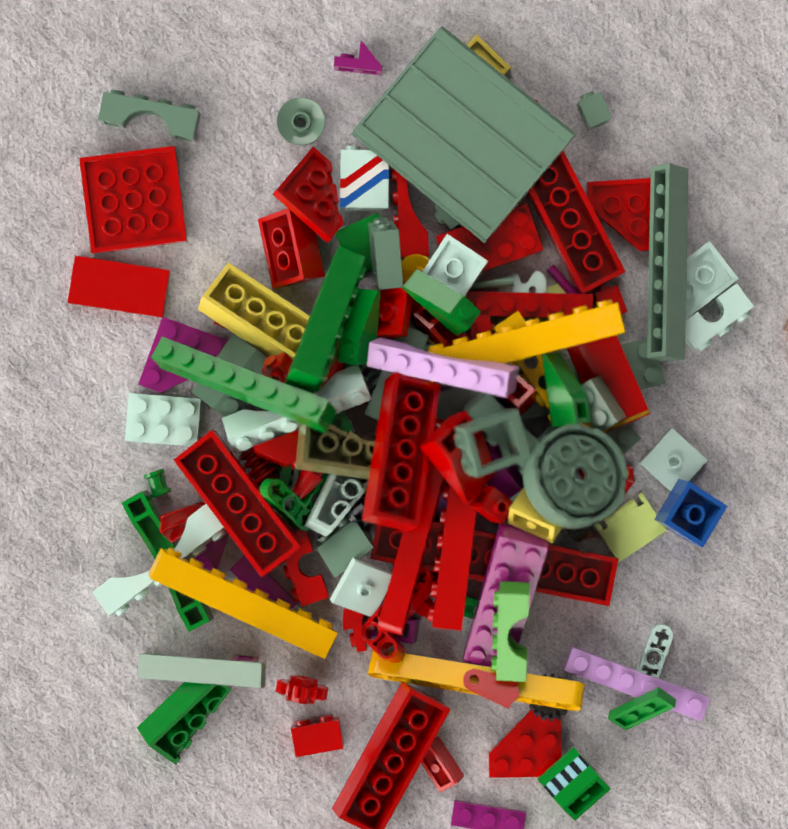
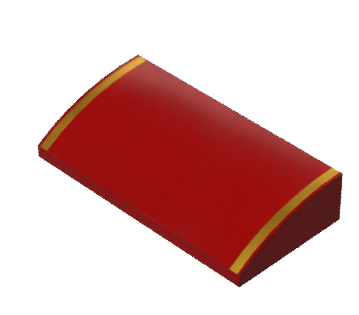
M617 335L566 347L582 385L595 377L601 376L626 415V418L603 431V433L651 414Z

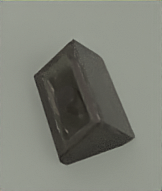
M591 525L576 529L562 527L582 554L587 553L603 541Z

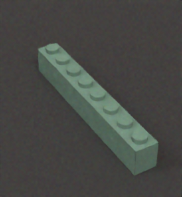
M671 163L651 167L647 358L664 362L685 360L689 169Z

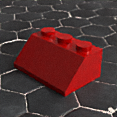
M287 208L258 219L272 289L310 282L325 277L316 232Z

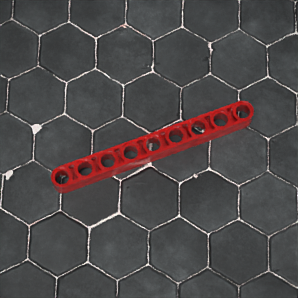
M436 418L434 432L445 420ZM430 459L419 527L409 532L403 531L378 624L379 630L401 636L406 627L445 478Z

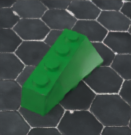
M184 682L137 729L149 747L176 765L181 759L179 754L184 748L188 749L193 742L191 739L198 729L202 730L207 724L206 718L208 715L215 713L232 690V687L228 685Z

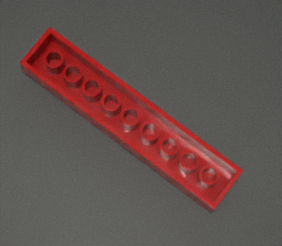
M436 521L433 522L422 567L434 572L435 557L440 558L441 548H437L438 533H443L444 524ZM377 524L373 541L374 548H372L370 559L394 564L403 530ZM474 529L468 579L484 581L497 533ZM548 544V550L535 592L610 606L619 559L613 556Z

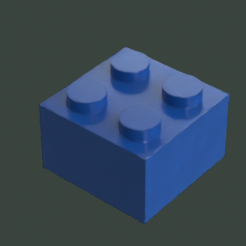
M678 479L654 520L689 543L703 548L728 506L690 481Z

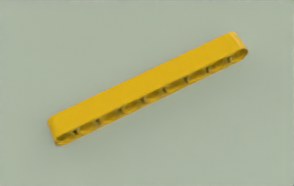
M372 650L367 674L383 680L404 681L408 684L478 695L464 686V674L470 669H478L495 674L497 671H492V667L406 653L403 660L398 663H391L381 658ZM388 651V656L393 654V651ZM526 673V682L518 683L520 696L515 701L579 711L582 709L585 685L577 681ZM475 677L470 678V683L472 684L479 682Z

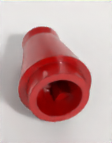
M301 470L292 492L304 500L323 480L322 476L324 473Z

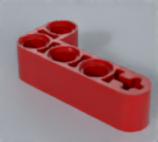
M421 567L416 586L419 590L418 592L415 590L408 619L431 595L432 582H437L438 579L435 574L424 567ZM382 604L361 628V637L381 658L391 663H398L405 656V647L394 636V633L378 629L383 608ZM378 629V636L372 639L373 631ZM394 645L395 650L393 654L388 656L389 647Z

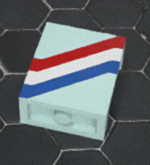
M346 146V150H341L340 210L388 211L389 165L371 150H360V146Z

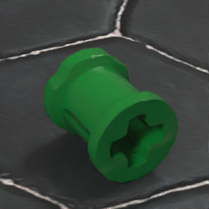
M164 469L144 475V479L148 480L152 492L150 495L151 499L172 492L165 481Z

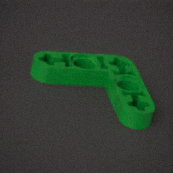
M324 473L322 476L323 480L304 500L299 499L279 479L268 478L264 480L260 487V493L293 528L307 531L309 528L304 525L310 514L309 511L313 508L312 496L315 493L319 495L328 474ZM287 498L291 500V507L288 511L284 508Z

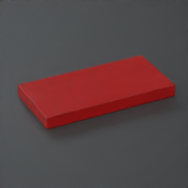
M75 256L67 303L162 318L164 316L171 271Z

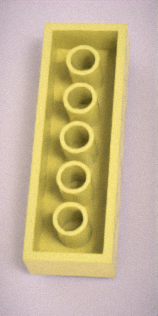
M229 262L204 293L198 307L199 311L267 356L286 352L292 360L310 317ZM339 341L335 347L337 349L334 357L328 366L329 370L338 358Z

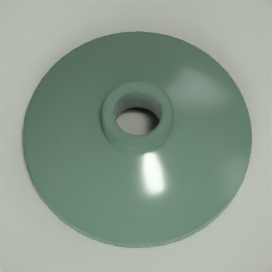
M304 97L293 98L287 101L278 112V130L281 136L291 144L298 146L311 144L321 136L324 130V113L320 106L311 99ZM304 119L306 124L303 127H299L297 121Z

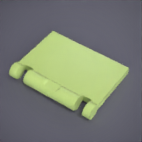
M643 493L638 495L643 503L640 506L637 505L634 499H631L617 508L610 516L603 519L608 526L605 529L602 528L599 522L594 524L613 555L619 559L618 562L667 531L663 525L654 520L657 514Z

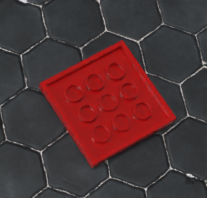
M175 146L79 158L92 254L188 242Z

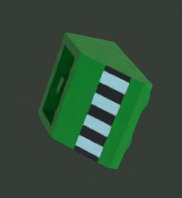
M574 747L537 778L559 806L574 821L611 790L601 774Z

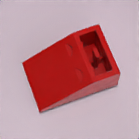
M462 411L449 416L420 448L462 501L467 504L494 476L496 471L480 477L470 476L465 472L462 466V452L455 441V427L471 422L473 419L466 411ZM481 430L473 432L472 435L481 466L493 462Z

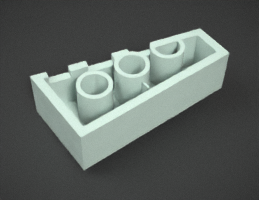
M328 474L304 526L325 537L329 535L367 489L369 479Z

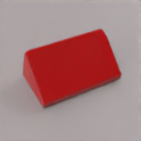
M436 737L421 764L438 791L442 792L458 784L464 777V774L440 737Z

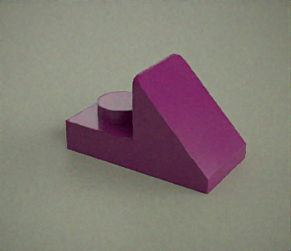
M362 40L360 42L359 59H355L354 55L340 54V57L334 56V71L382 76L381 64Z

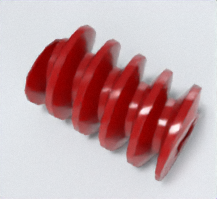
M253 447L241 451L242 454L238 457L239 462L247 461L243 467L246 470L251 469L249 475L252 478L256 477L255 483L258 486H261L262 482L268 478L276 479L280 476V474L273 475L277 468L276 465L268 466L270 461L254 455Z

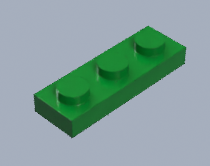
M658 687L610 710L608 720L622 729L628 730L675 708L676 699Z

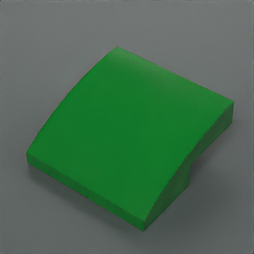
M379 213L346 226L335 234L340 247L365 257L362 265L366 267L365 273L372 270L368 223L374 222L375 218H380Z

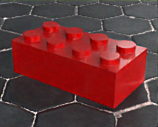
M527 204L515 208L485 244L464 226L435 237L439 247L445 236L449 234L488 260L481 274L537 255L543 251Z

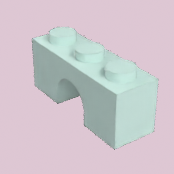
M737 283L714 299L720 309V316L716 322L705 321L698 312L686 319L685 342L692 351L697 348L702 351L712 343L710 339L718 334L721 337L732 328L729 325L737 320L740 323L751 315L749 310L754 306Z

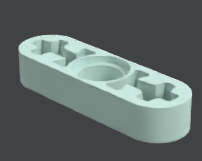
M656 624L652 627L637 671L647 674V670L643 669V666L646 665L650 669H656L655 674L650 671V676L660 677L673 639V632L668 626ZM665 629L664 633L667 634V638L661 639L660 646L664 647L662 651L657 647L651 646V643L653 642L657 645L658 637L655 633ZM651 651H656L660 655V661L655 665L647 662V655Z

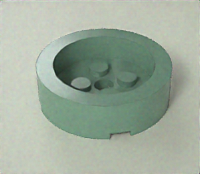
M570 424L560 427L541 438L531 448V458L526 459L524 464V487L531 504L546 520L564 528H583L605 519L619 507L626 493L624 490L628 472L620 449L602 431L596 428L592 429L581 426L582 424ZM576 468L584 472L583 481L574 478Z

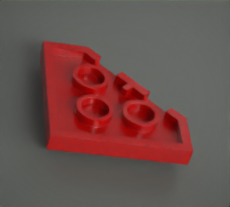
M313 146L272 195L328 243L344 223L342 215H339L337 203L339 198L336 184H333L332 163Z
M651 178L587 182V197L596 215L638 252L649 251Z
M529 710L510 729L506 736L488 752L489 778L540 777L561 758V719L553 718V721H549V719L545 718L544 721L541 720L539 715L536 717L533 710Z

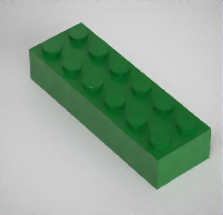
M338 246L327 269L284 384L310 394L319 392L328 374V366L336 352L337 342L343 333L344 323L350 314L351 304L357 295L358 285L366 271V267L362 266L365 260L364 256Z

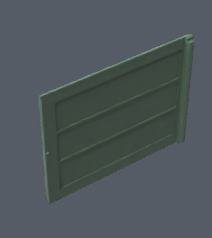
M443 26L436 31L351 133L484 244L576 136L573 130Z

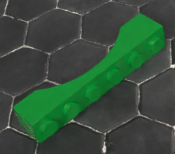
M148 490L142 491L121 502L132 525L145 542L154 559H156L161 548L164 550H168L169 547L175 549V542L170 543L160 533V513L151 499ZM168 587L176 609L188 632L214 618L208 605Z

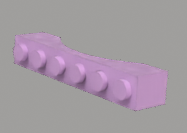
M383 337L369 343L367 359L368 367L507 397L516 390L519 368L498 362L474 361L442 356L417 349L401 341Z
M572 645L569 647L562 666L564 671L635 697H639L659 687L676 699L675 708L671 709L672 711L699 721L703 720L710 700L705 694L636 671Z

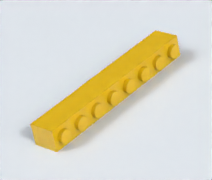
M612 299L598 302V308L588 310L587 306L573 309L574 314L564 316L563 312L548 315L549 320L541 323L539 318L525 321V327L518 329L515 328L514 324L500 328L501 333L492 335L491 331L476 334L477 339L468 341L467 337L452 341V346L445 348L443 343L429 346V352L458 359L504 364L624 333L625 328L618 303L613 304Z
M169 547L168 550L160 549L148 573L150 579L323 659L326 658L338 634L332 628L334 624L322 618L319 621L311 618V613L301 608L297 612L290 608V603L278 598L277 601L269 599V594L258 588L254 592L246 588L247 583L237 578L231 581L225 578L226 574L218 569L213 568L212 571L203 568L204 563L194 558H190L188 561L181 557V552Z

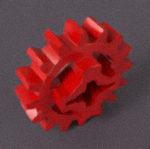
M290 675L288 680L277 679L275 692L285 695L287 701L307 705L314 704L317 700H327L329 687L318 685V679L302 675Z

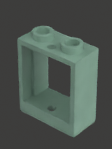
M375 218L374 222L368 223L373 280L379 290L403 287L398 228L392 220L388 221V218Z
M507 408L455 427V441L461 449L463 456L462 466L470 476L480 477L531 458L517 409ZM502 422L511 455L481 466L472 433Z

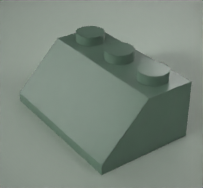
M234 333L216 356V358L263 375L261 372L264 366L263 363L268 358ZM199 383L191 391L225 417L243 410L247 404L245 401Z

